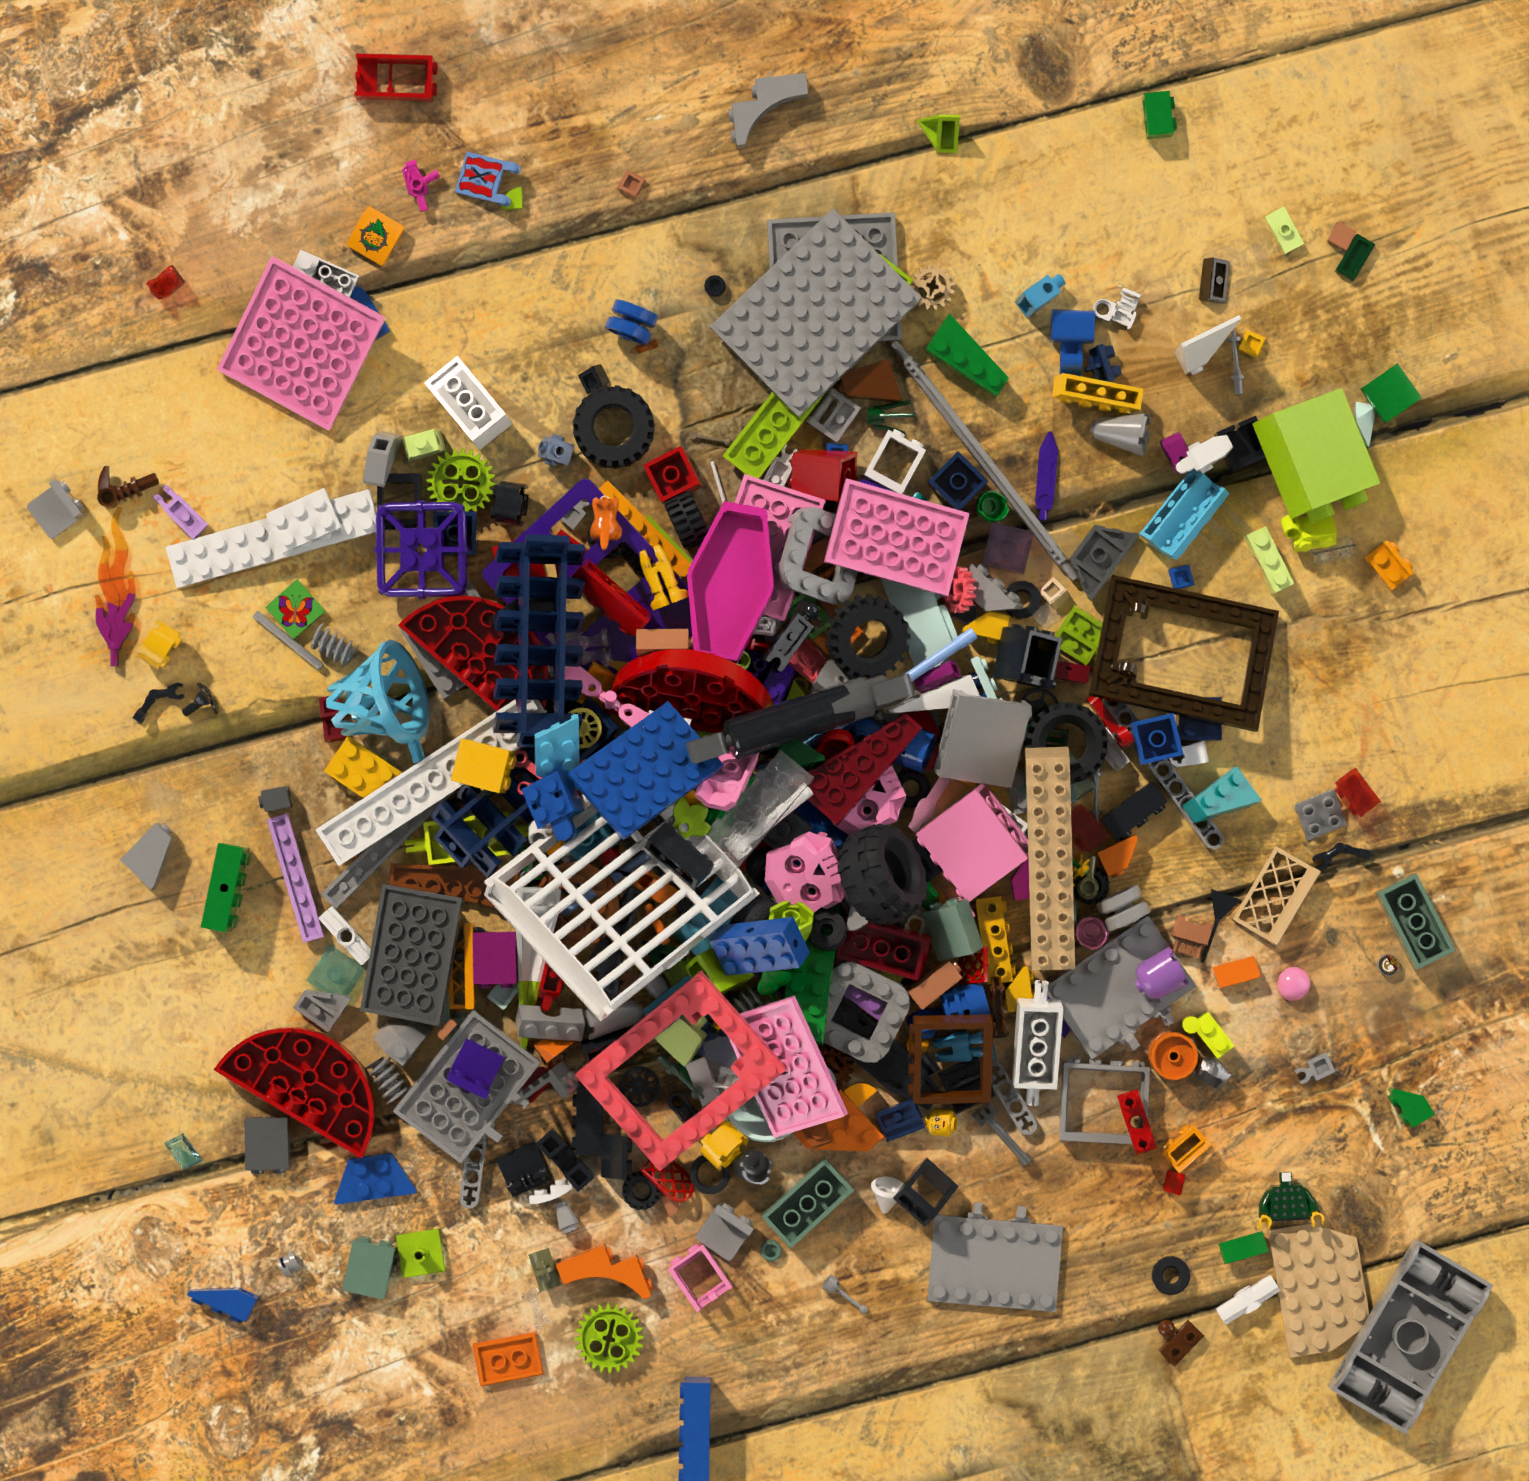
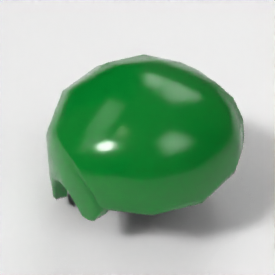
M992 490L980 494L976 501L978 516L983 521L990 523L1003 520L1009 513L1007 499L999 492Z

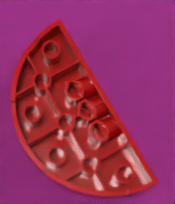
M473 596L445 597L414 610L398 625L496 711L515 700L494 699L493 696L497 678L518 679L516 665L494 664L497 644L519 645L517 635L501 639L488 623L498 610L504 608L503 605ZM528 632V644L541 645L534 632ZM528 666L527 678L550 679L549 666ZM539 700L546 710L547 700Z
M692 649L660 650L637 657L621 668L612 680L609 691L616 693V700L621 704H632L647 713L649 710H657L669 701L683 718L691 719L690 726L692 729L709 733L724 731L723 725L728 719L774 705L766 688L750 672L734 662L713 653ZM604 708L605 713L618 715V712L613 708ZM631 712L624 713L626 716L632 715Z
M302 1027L269 1029L244 1039L228 1051L214 1068V1071L359 1158L364 1157L375 1128L376 1102L370 1079L359 1060L336 1039L319 1031Z

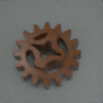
M828 1044L823 1046V1050L818 1047L822 1056L828 1054L827 1059L824 1061L826 1066L831 1064L834 1076L842 1075L841 1078L836 1080V1088L838 1089V1085L843 1088L846 1085L845 1081L849 1082L851 1079L848 1074L854 1072V1069L849 1068L853 1065L854 1061H848L850 1055H844L842 1051L834 1047L829 1048Z

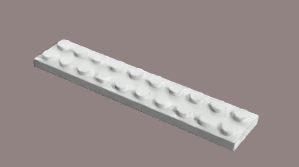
M370 489L332 499L331 503L342 528L285 554L282 553L267 518L167 546L166 551L176 588L193 585L376 533L377 513Z

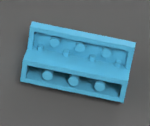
M1194 469L1186 474L1139 535L1164 556L1177 560L1185 552V549L1193 539L1198 536L1204 525L1210 521L1212 515L1224 503L1230 493L1225 488L1213 483L1204 473L1202 474Z

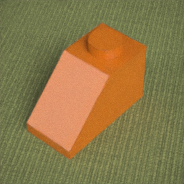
M1136 835L1096 852L1098 860L1107 876L1112 875L1115 878L1124 874L1123 869L1128 867L1138 840Z

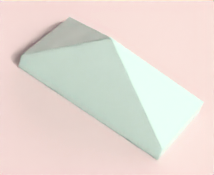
M1355 402L1353 416L1364 444L1369 448L1376 411L1371 404Z

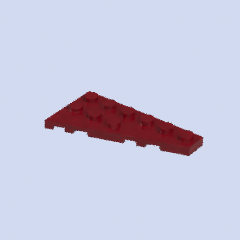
M904 714L874 734L865 737L859 743L848 747L815 769L806 772L805 775L789 782V784L796 790H799L806 784L814 793L807 800L838 826L923 728L909 715Z

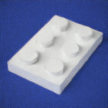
M325 488L266 514L283 554L342 528Z

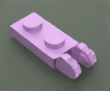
M165 484L163 489L173 500L167 504L157 493L153 498L192 539L197 538L209 524L180 495H177Z

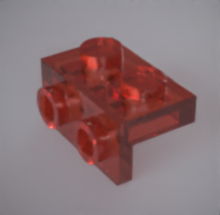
M1356 767L1335 781L1337 785L1334 788L1341 799L1346 797L1350 803L1347 807L1354 816L1358 814L1360 817H1363L1366 812L1381 802Z

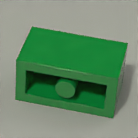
M1170 91L1144 93L1142 103L1146 139L1172 137L1174 130H1177L1176 117L1172 118V109H1175L1174 97H1170Z

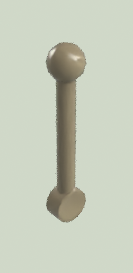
M694 431L689 433L691 440L697 438L724 443L726 446H730L733 443L730 438L720 439L698 435Z

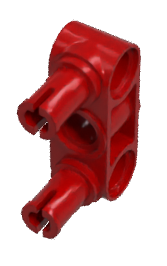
M1138 1089L1117 1095L1136 1155L1157 1149ZM1140 1116L1143 1120L1142 1127L1134 1128L1131 1124L1132 1117Z

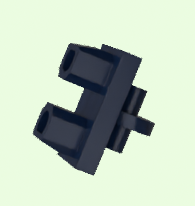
M1100 344L1089 350L1091 357L1087 359L1090 366L1084 368L1085 372L1092 371L1094 378L1098 377V380L1112 382L1115 378L1122 375L1120 366H1110L1108 360L1115 357L1113 346Z

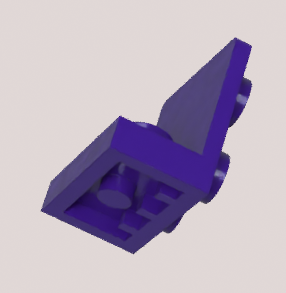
M467 1038L447 1075V1081L486 1099L490 1092L489 1088L504 1060V1056Z

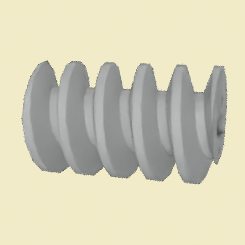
M320 624L311 640V649L315 650L319 647L318 652L320 654L326 652L327 658H331L334 655V662L341 660V666H346L355 656L359 644L353 649L352 640L345 644V636L338 640V632L331 636V628L322 631L323 624Z
M753 986V991L748 987L745 988V995L742 992H738V999L734 996L730 997L731 1005L739 1014L755 1009L756 1006H764Z
M382 1057L365 1067V1069H373L369 1076H377L373 1083H381L378 1091L385 1090L386 1092L382 1098H390L388 1101L390 1103L405 1094L409 1088L408 1086L401 1087L404 1079L396 1080L400 1073H392L395 1064L387 1065L391 1058Z

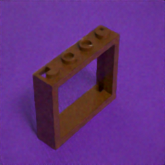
M991 1015L913 1016V1024H910L909 1035L910 1037L913 1036V1044H909V1057H912V1064H908V1075L912 1077V1083L908 1084V1096H912L913 1103H991L993 1020ZM981 1029L980 1090L920 1092L922 1030Z

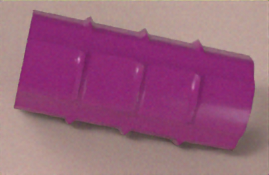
M954 660L941 663V665L933 667L915 679V686L920 693L933 690L938 686L959 678L960 669Z

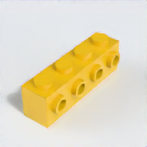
M1062 373L1055 376L1052 398L1059 399L1061 403L1070 404L1073 401L1078 402L1081 407H1091L1093 405L1099 406L1101 411H1111V409L1119 410V414L1130 415L1135 411L1141 410L1143 389Z
M1001 896L974 899L979 935L983 946L988 947L989 966L988 982L986 984H991V977L1000 976L1002 983L1013 981L1012 976H1016L1014 963L1010 964L1009 955H1013L1012 943H1007L1006 934H1010L1009 922L1004 921L1003 913L1007 912L1006 900H1002Z

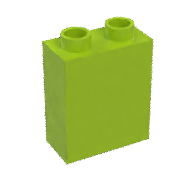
M1342 388L1277 411L1253 423L1290 519L1307 513L1310 523H1315L1334 515L1335 512L1331 504L1340 500L1345 511L1369 501L1365 490L1380 484Z

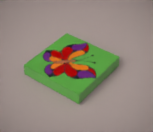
M298 579L265 607L293 639H296L326 612Z

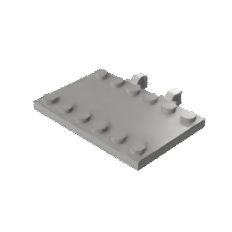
M1149 916L1135 923L1075 965V969H1069L1048 985L1047 996L1049 999L1061 1000L1063 1019L1090 1059L1095 1058L1118 1041L1121 1045L1126 1042L1131 1051H1134L1140 1046L1133 1036L1137 1032L1135 1029L1152 1017L1155 1019L1160 1017L1167 1027L1174 1023L1175 1020L1169 1013L1172 1010L1170 1005L1196 987L1173 953L1189 985L1159 999L1148 997L1144 991L1139 992L1134 982L1138 980L1136 976L1137 966L1144 960L1169 947Z
M473 1009L394 1108L393 1112L459 1163H462L481 1138L486 1140L489 1136L497 1143L500 1141L503 1134L495 1130L496 1122L494 1121L508 1104L511 1105L520 1098L519 1093L523 1091L521 1087L541 1061ZM467 1038L504 1056V1060L489 1088L490 1092L486 1099L447 1081V1075ZM526 1098L520 1105L525 1109L530 1102Z
M974 1202L973 1213L968 1212V1217L937 1215L934 1218L927 1301L1056 1312L1062 1225L1030 1223V1218L1025 1217L1026 1207L1017 1205L1016 1218H1010V1221L987 1219V1216H982L983 1202Z

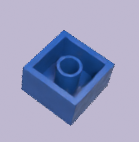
M1174 713L1129 723L1131 735L1135 740L1133 743L1139 765L1183 755Z

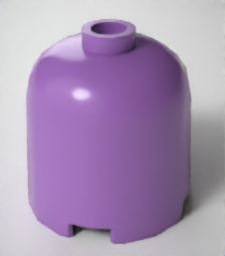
M1170 947L1144 960L1136 968L1138 980L1134 982L1139 992L1144 991L1152 999L1162 998L1189 985Z

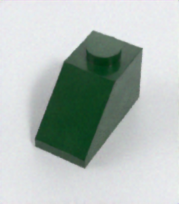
M799 740L778 747L784 772L825 763L826 761L823 754Z

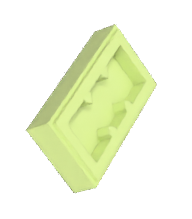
M1285 207L1264 217L1284 255L1304 245Z

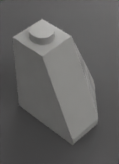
M400 1018L391 1019L384 1022L373 1038L387 1055L403 1066L409 1062L433 1028L426 1023Z

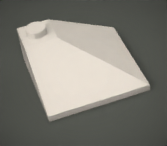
M1240 315L1182 343L1174 353L1185 375L1191 373L1193 376L1204 370L1203 366L1206 365L1241 320Z

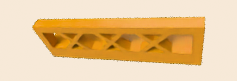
M460 923V927H464V938L460 942L457 940L456 949L460 946L464 950L465 959L460 964L455 959L453 962L449 985V1009H475V984H473L474 923ZM459 968L465 972V981L461 985L454 980V973ZM459 990L465 993V1004H454V995Z

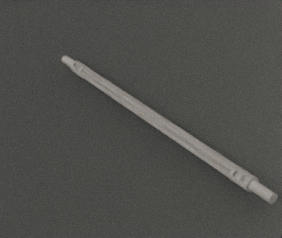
M898 340L892 343L891 347L903 361L902 364L1056 565H1060L1071 581H1074L1077 576L1066 560L1067 557L913 356L908 355Z

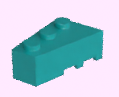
M1235 766L1217 778L1182 807L1193 822L1198 823L1220 815L1250 808L1262 800L1240 769Z

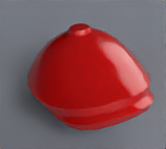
M832 729L819 739L815 750L823 754L827 761L856 743L850 732L843 729Z

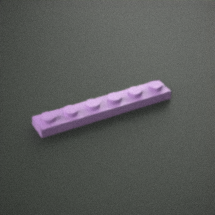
M289 814L267 819L303 943L325 937L321 922L318 919L319 915Z

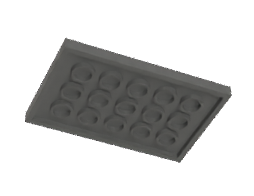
M382 884L360 1011L442 1026L465 898Z

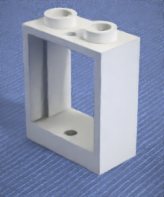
M894 429L893 432L887 431L864 477L883 488L903 494L926 450L923 449L924 445L914 439L910 442L904 438L905 434ZM890 439L918 453L901 485L873 470Z

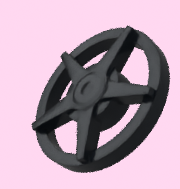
M1035 688L1025 693L1021 701L1025 700L1032 706V717L1034 715L1037 716L1043 709L1049 707L1044 701L1045 693L1054 699L1055 704L1059 703L1052 692L1043 688ZM1034 692H1042L1038 700L1031 701L1027 699V696Z

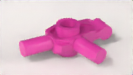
M416 160L405 162L406 165L402 168L408 194L417 199L420 212L428 211L424 196L429 192L427 184L440 178L437 170H434L422 177Z

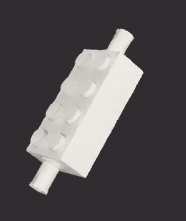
M1040 980L1035 981L1033 999L1017 998L1011 1079L1014 1088L1027 1089L1025 1103L1032 1106V1099L1034 1106L1039 1105L1040 1089L1057 1090L1063 1006L1061 1000L1047 999L1049 982L1042 980V988Z

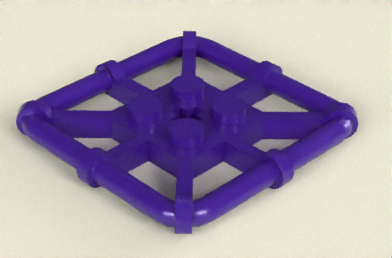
M418 500L417 502L379 505L376 514V547H374V553H376L378 592L382 596L418 597L419 599H425L426 597L458 596L466 592L467 552H469V547H467L466 512L464 510L465 507L461 503L425 502L424 500ZM390 511H417L418 528H406ZM426 511H452L438 528H426ZM385 517L399 530L400 547H385ZM458 517V547H444V531ZM420 544H423V547H427V552H423V556L417 551ZM444 552H458L459 582L444 567ZM385 553H400L401 568L385 583ZM407 571H419L418 588L391 589ZM426 571H438L453 588H427Z

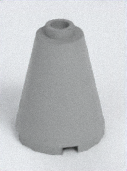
M1148 413L1097 417L1096 421H1092L1091 434H1094V438L1136 455L1144 456L1150 435L1146 425H1151V416Z
M627 1000L602 1021L587 1007V1010H583L586 1033L590 1034L588 1039H596L637 1023L639 1018L642 1017L641 1005H637L636 1001Z

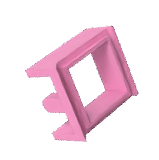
M696 1243L687 1250L688 1255L683 1258L679 1255L669 1262L671 1267L668 1268V1271L696 1312H698L722 1293L731 1289L733 1285L704 1244L699 1246ZM704 1253L722 1279V1282L696 1299L678 1273V1270Z

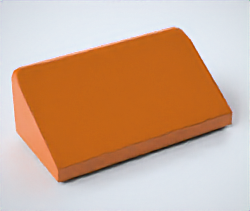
M1254 956L1213 967L1218 988L1261 977Z
M542 1039L534 1047L544 1060L549 1062L575 1041Z

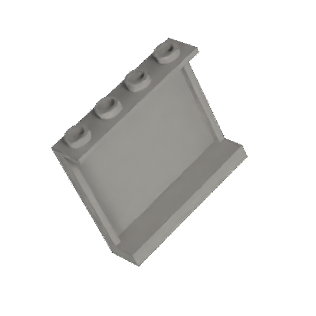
M953 689L934 772L942 778L1012 788V784L1017 778V764L1022 757V744L1027 737V723L1032 717V706L1025 700H1022L1021 703L968 695L961 690Z

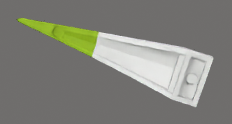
M523 887L517 892V895L525 902L542 888ZM556 888L534 905L531 910L540 918L560 902L561 889ZM558 915L545 924L552 932H554ZM516 930L519 1005L535 1006L545 960ZM520 1037L521 1046L526 1049L528 1038Z

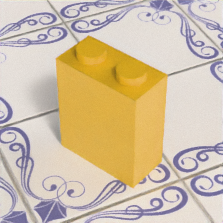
M461 738L451 781L496 793H506V790L511 785L510 773L516 764V751Z

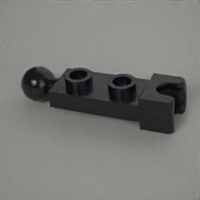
M808 603L803 607L802 616L799 613H795L772 645L763 653L760 658L761 661L770 662L774 658L775 663L772 671L780 673L790 662L789 659L814 626L809 623V620L818 617V606L814 603Z

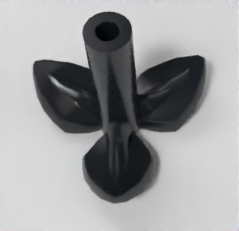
M198 682L197 685L202 691L196 695L194 702L182 709L183 715L187 717L203 705L211 704L217 715L218 703L216 698L211 696L212 692L207 686Z

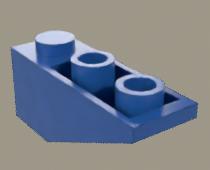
M241 1287L191 1289L187 1296L192 1297V1302L199 1305L205 1303L211 1306L210 1310L218 1314L224 1312L231 1315L230 1319L238 1323L249 1320L259 1298L258 1295Z

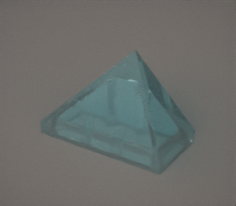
M184 1133L165 1142V1146L183 1170L203 1161Z

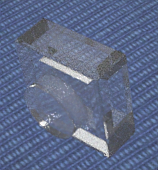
M1048 601L1032 614L1033 619L1043 630H1048L1062 618Z

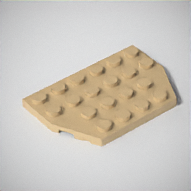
M1311 1223L1269 1229L1268 1236L1276 1284L1280 1289L1278 1296L1289 1358L1333 1351L1358 1333L1369 1316L1357 1238L1318 1225L1312 1227Z

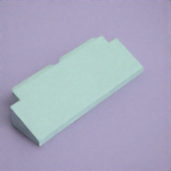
M880 578L889 602L904 615L903 619L908 622L909 627L906 629L911 634V639H907L906 644L910 646L908 652L914 667L954 641L957 633L947 607L944 605L938 606L936 601L941 595ZM949 657L946 658L945 660H943L942 662H940L939 664H937V665L934 666V667H937V666L941 665V663H946V662L950 661V660H949Z

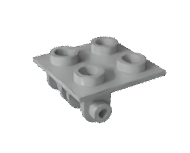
M1335 789L1326 790V792L1319 795L1316 794L1314 797L1297 802L1293 806L1296 814L1299 816L1307 841L1346 826Z

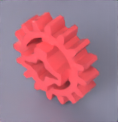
M955 568L949 595L947 597L943 596L941 599L946 601L945 606L949 608V612L964 613V611H969V606L974 605L972 599L976 598L974 591L977 590V587L973 586V583L976 580L971 579L972 572H967V568Z

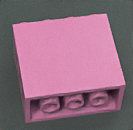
M982 783L916 833L917 841L930 852L931 860L943 869L944 877L955 885L959 897L963 900L967 899L968 902L1029 858L1028 838L990 788Z

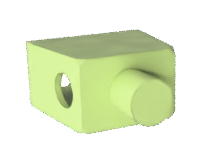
M435 429L406 436L402 440L407 462L446 452L442 433Z
M682 1016L654 1039L685 1067L692 1061L707 1037V1034L701 1029L707 1022L705 1016H702L696 1024L692 1025L685 1016Z

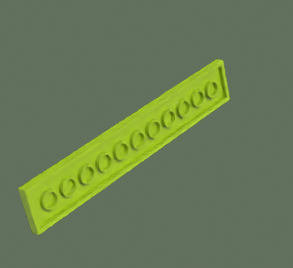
M879 254L909 285L913 282L911 277ZM772 391L722 457L744 474L760 479L826 392L802 416L798 417Z

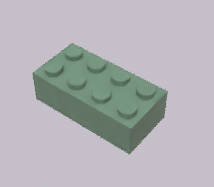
M1412 873L1374 892L1413 969L1418 970L1456 951L1417 873Z
M824 1156L762 1213L761 1217L791 1249L854 1191V1188Z

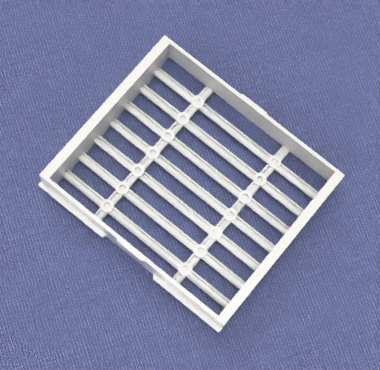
M676 802L673 806L660 813L665 819L664 822L644 837L638 831L631 834L630 836L637 843L577 889L568 879L619 841L621 837L615 832L563 873L559 871L554 863L605 825L607 821L602 816L548 858L544 853L560 841L556 838L554 832L545 839L540 838L484 881L487 885L484 893L487 899L600 1021L605 1019L663 971L674 966L689 954L693 947L760 894L755 888L750 887L738 867L706 834L701 837L691 835L688 838H684L691 841L695 848L702 854L707 855L714 864L711 873L700 884L714 873L724 882L703 899L645 849L648 839L665 822L669 826H673L675 821L673 809ZM592 804L585 808V811L572 818L576 828L598 812ZM685 823L681 824L680 828L685 832L688 827ZM640 850H644L651 857V859L592 905L583 896ZM535 859L540 862V864L510 887L505 884V882ZM654 866H659L666 873L609 919L605 920L598 913L599 909ZM548 871L555 879L524 902L516 892L542 872ZM673 881L680 888L678 892L622 936L612 928V926L668 882ZM559 886L563 887L570 895L540 918L531 910L534 905ZM730 889L739 899L717 916L708 905ZM684 897H688L695 904L638 951L635 952L627 944L628 941ZM573 902H577L584 911L553 934L545 924ZM699 912L703 913L710 920L707 925L652 969L642 960L645 955ZM592 918L598 924V927L568 950L560 940L585 920ZM602 934H607L613 943L583 966L575 956ZM622 950L628 959L599 982L589 973L614 952ZM637 966L644 975L610 1001L603 989L630 967Z

